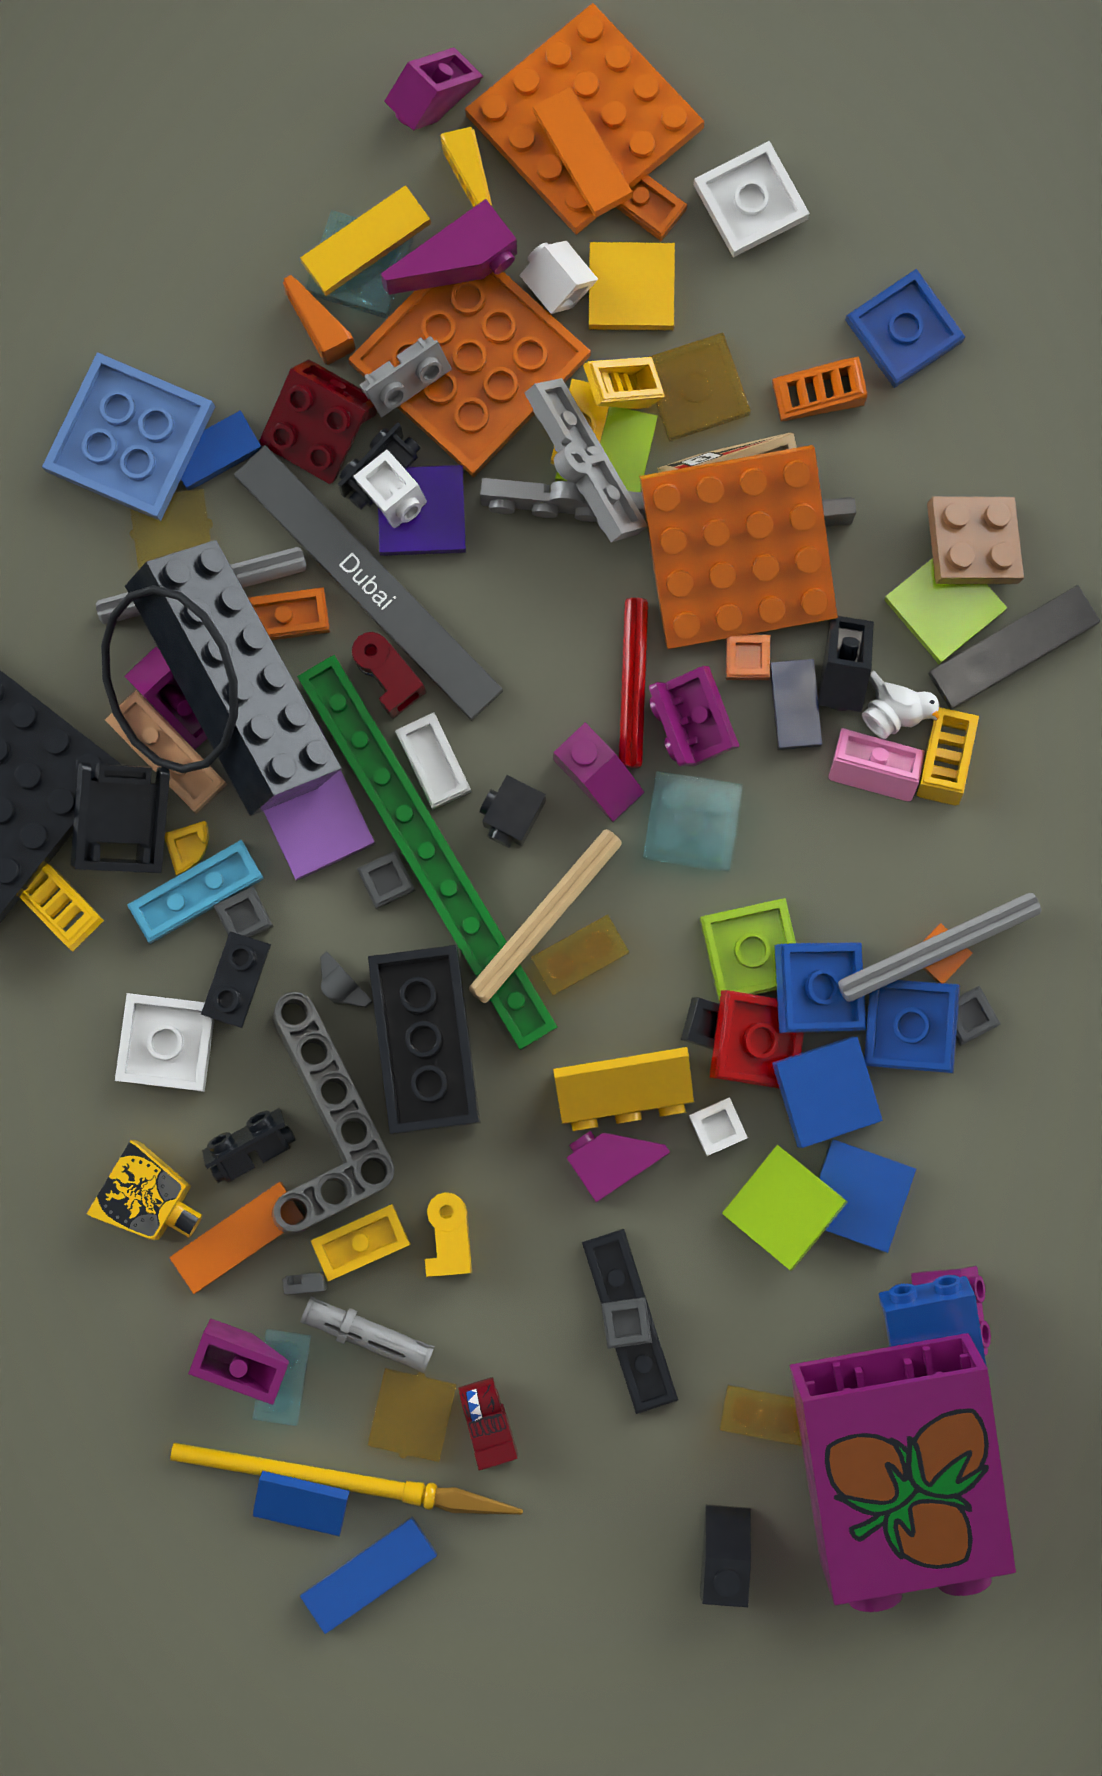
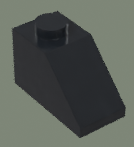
M842 616L830 620L820 678L818 705L827 706L837 711L851 710L862 712L872 669L873 621Z
M706 1504L700 1583L702 1604L748 1608L751 1571V1508Z

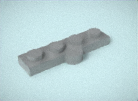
M563 379L535 383L524 394L530 402L535 416L542 423L557 452L554 457V465L557 472L565 480L576 483L579 492L585 497L598 520L600 528L606 533L610 542L638 535L647 527V523Z
M482 478L481 504L482 506H489L491 512L512 514L515 512V509L532 510V515L542 518H555L558 513L575 514V519L580 521H598L585 497L579 492L576 483L569 481L553 482L549 493L550 485L544 483ZM628 491L646 521L642 492Z

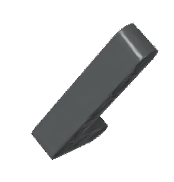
M290 992L280 997L275 1005L273 1012L274 1026L343 1162L342 1165L286 1192L276 1201L272 1210L274 1224L284 1233L296 1234L383 1190L394 1177V1165L312 1001L308 996L300 992ZM289 1004H297L304 1010L305 1020L298 1025L286 1023L281 1015L282 1008ZM316 1043L323 1048L325 1060L320 1064H309L302 1058L301 1048L306 1044ZM329 1082L338 1083L344 1089V1100L339 1104L327 1103L322 1098L321 1087ZM349 1121L359 1123L365 1133L363 1141L358 1144L346 1142L341 1135V1126ZM371 1160L381 1164L384 1169V1178L381 1183L370 1184L363 1179L361 1175L363 1163ZM327 1181H337L344 1187L345 1197L341 1203L336 1205L329 1204L322 1198L321 1187ZM297 1201L304 1207L305 1218L303 1222L297 1225H289L282 1219L280 1211L281 1206L285 1202Z

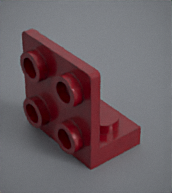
M308 359L290 369L259 443L262 446L266 445L272 452L326 483L331 484L336 481L361 424L376 416L377 410L361 388Z

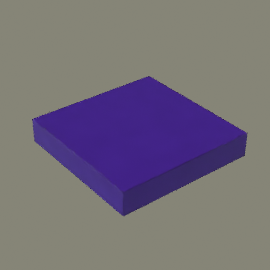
M463 466L408 467L406 471L418 483L427 502L422 506L421 511L414 519L401 523L396 528L390 525L383 512L378 508L380 556L466 553Z

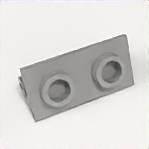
M431 336L425 340L420 337L416 343L398 354L397 358L401 363L400 365L394 367L388 361L369 375L366 374L364 376L365 381L359 384L366 397L372 401L381 418L452 370L438 341H434Z

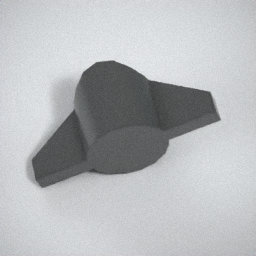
M327 951L320 956L322 972L321 990L333 1003H344L367 1008L373 1002Z

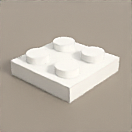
M770 141L694 179L693 185L733 258L809 218V211Z
M127 993L115 1081L205 1092L214 1026L213 1018L201 1015L205 1002Z

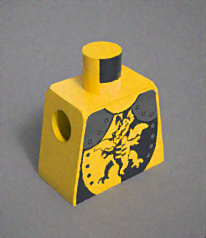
M130 1140L86 1213L93 1218L151 1240H159L168 1226L190 1238L203 1216L182 1203L191 1185L148 1147L137 1140Z

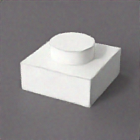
M730 1097L689 1115L706 1156L748 1138Z

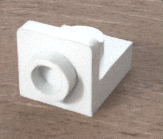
M385 450L353 476L357 484L383 512L393 528L414 519L421 511L422 506L427 502L418 483L388 450Z

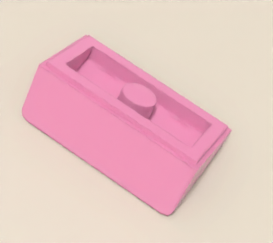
M841 728L828 778L834 782L903 801H911L919 784L925 751Z

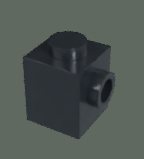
M506 775L498 792L492 789L489 791L479 811L485 815L482 822L483 826L489 829L487 837L508 848L511 847L513 842L523 846L546 802V794Z

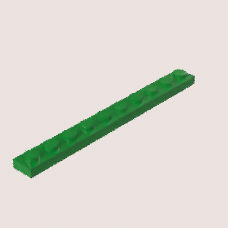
M332 655L298 675L297 678L475 976L478 977L507 941L336 656ZM521 965L514 970L490 998L491 1003L520 1050L558 1028Z

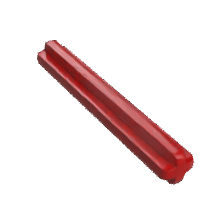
M639 597L627 598L624 610L619 759L626 768L641 767L643 759L648 601Z

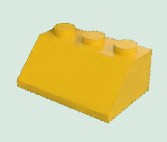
M687 1047L553 1069L562 1124L571 1123L572 1131L598 1127V1118L615 1116L616 1124L642 1120L641 1111L658 1109L659 1117L686 1113L684 1104L694 1102Z

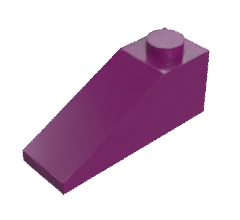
M485 199L382 272L383 288L388 295L484 279L492 272L500 274L515 261L517 239Z

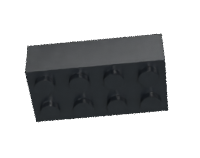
M457 945L368 956L390 1134L395 1135L481 1123Z

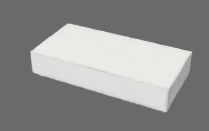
M434 712L395 730L432 810L472 792Z

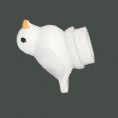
M874 670L871 672L869 681L876 691V700L868 703V708L862 713V717L866 725L877 736L886 739L890 734H896L900 727L911 728L918 725L923 719L938 720L940 718L938 713L939 701L934 694L925 691L915 692L903 686L884 682Z

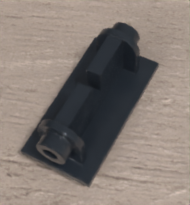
M398 422L390 431L387 428L382 429L369 445L371 450L360 461L357 458L353 459L340 473L339 478L341 481L338 483L341 495L345 498L352 491L353 494L349 499L360 510L366 505L371 507L374 502L357 484L353 476L385 450H388L406 470L418 458L416 453L421 447L411 437H408L405 441L402 440L404 436L402 427Z
M231 931L229 932L201 1015L243 1028L271 944Z
M278 1108L272 1112H259L251 1117L242 1129L232 1134L230 1132L222 1133L214 1137L207 1144V1148L202 1150L205 1167L207 1169L210 1168L217 1183L224 1180L229 1183L254 1169L255 1164L249 1156V1153L256 1150L262 1162L265 1163L291 1149L289 1144L296 1141V1138L290 1127L285 1125L281 1109Z

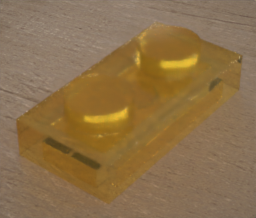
M607 914L535 954L531 959L552 996L628 955L629 951Z
M727 1384L719 1426L721 1431L802 1446L794 1397Z

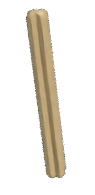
M607 829L602 831L469 986V991L474 997L483 1003L490 1000L615 854L622 842L613 832Z

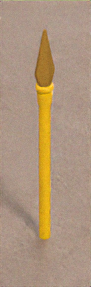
M173 1443L171 1450V1461L261 1476L262 1471H267L349 1490L350 1492L402 1500L403 1503L415 1506L423 1504L427 1510H431L435 1506L451 1513L519 1515L523 1513V1510L456 1487L437 1488V1485L432 1482L428 1483L427 1486L422 1482L406 1481L405 1483L180 1443Z

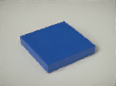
M917 269L849 313L845 319L893 388L961 344L965 339L963 332Z
M792 943L775 945L779 1033L866 1030L865 996L854 1001H846L838 985L841 979L863 970L862 943Z
M897 980L869 993L864 1056L866 1066L954 1073L960 985Z
M851 1036L772 1063L797 1147L804 1148L883 1121L858 1036Z
M831 1139L818 1178L842 1196L848 1203L825 1231L888 1253L916 1168Z

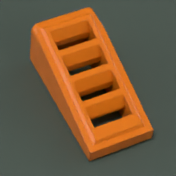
M292 275L285 277L283 285L286 296L324 364L329 365L355 351L354 338L351 336V333Z
M859 356L772 379L781 422L864 406L867 400V390ZM848 376L851 392L844 393L841 377ZM827 379L831 380L834 396L829 398L826 396L823 380ZM813 382L817 401L809 402L806 384ZM796 386L799 406L792 407L788 387Z

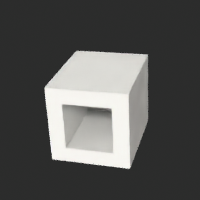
M567 241L554 244L545 242L536 247L527 258L530 263L519 275L551 314L572 309L598 280Z

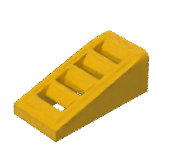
M472 127L442 133L440 138L443 154L472 206L475 207L485 199L492 206L475 130Z
M652 357L588 361L583 365L597 406L644 409L649 408L665 397Z
M939 707L938 713L940 718L938 720L933 719L917 796L950 805H959L964 794L979 716ZM946 726L964 730L966 735L964 737L942 732L941 727ZM938 743L962 748V752L938 748L937 746ZM934 760L957 765L958 770L934 765Z
M47 863L29 887L20 896L22 901L72 952L104 921L50 863ZM60 888V890L43 906V904ZM72 900V902L56 918H54ZM82 911L84 914L66 931L64 928Z

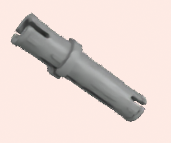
M313 1296L310 1297L300 1323L337 1337L336 1341L345 1344L346 1341L410 1366L421 1373L425 1372L435 1346L417 1341L392 1329L358 1316V1311L352 1308L345 1311Z

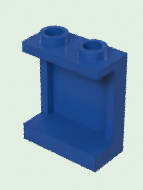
M945 1275L938 1277L931 1283L915 1286L912 1284H898L890 1288L889 1291L879 1293V1300L885 1317L889 1347L969 1333L986 1365L976 1297L967 1277Z

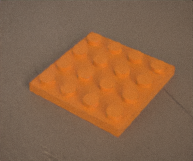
M594 3L590 4L465 108L466 117L575 235L596 218L533 112L534 105L571 86L631 189L645 175H649L704 129V120Z
M492 272L484 279L415 290L348 360L349 364L364 377L388 361L394 367L400 365L401 363L397 355L416 343L420 337L425 340L431 336L434 341L437 340L452 370L397 408L459 465H462L463 469L474 478L535 415L524 393L535 383L560 378L566 382L591 356V350L506 273L494 274Z
M813 445L639 476L667 649L726 639L729 636H743L838 618L816 452Z

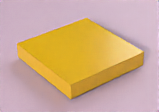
M590 242L589 268L598 280L589 289V329L674 330L675 243Z

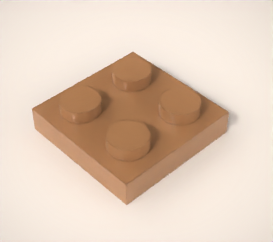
M932 496L927 503L936 584H1019L1024 579L1015 497Z

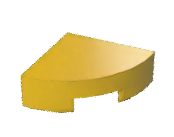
M206 821L165 833V841L177 876L196 866L203 858L209 840V830Z

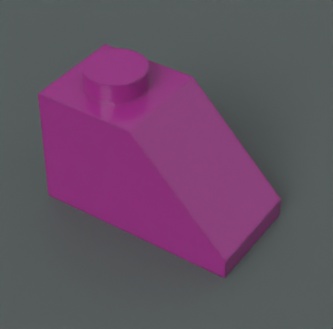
M453 47L407 62L384 102L395 112L397 119L414 131L439 121L481 81L483 75Z
M155 646L124 677L195 750L207 739V736L160 650Z
M586 722L553 752V760L612 822L620 817L645 793L618 756Z
M589 1131L569 1145L573 1153L566 1158L595 1202H598L669 1154L670 1151L664 1144L602 1133L595 1138L593 1133Z
M210 1318L188 1374L273 1405L289 1360L254 1334Z

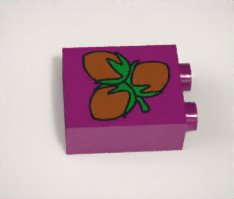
M969 1333L789 1365L820 1563L834 1606L849 1603L852 1608L859 1611L879 1612L896 1606L902 1600V1593L935 1587L949 1595L968 1596L987 1589L992 1583V1577L1016 1573L989 1373Z

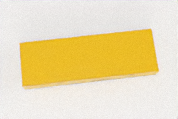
M405 185L300 257L301 263L325 296H327L431 225L430 218Z

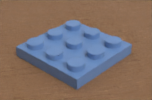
M97 352L42 468L52 475L161 521L215 409V405L211 400Z

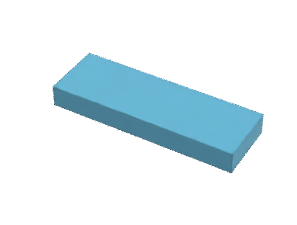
M240 840L127 904L146 940L151 944L214 908V905L260 882L264 877L244 842Z

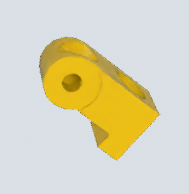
M444 1192L437 1194L431 1199L427 1208L428 1220L435 1227L437 1258L425 1259L426 1277L472 1273L466 1205L460 1197L453 1193Z

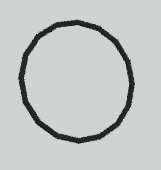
M152 585L128 593L110 614L101 644L102 680L112 713L131 744L155 765L180 773L208 768L228 748L238 718V680L227 644L208 614L182 592ZM157 594L178 600L201 619L219 647L229 680V718L221 743L205 760L182 765L160 758L137 738L120 711L111 681L110 643L118 617L135 599Z

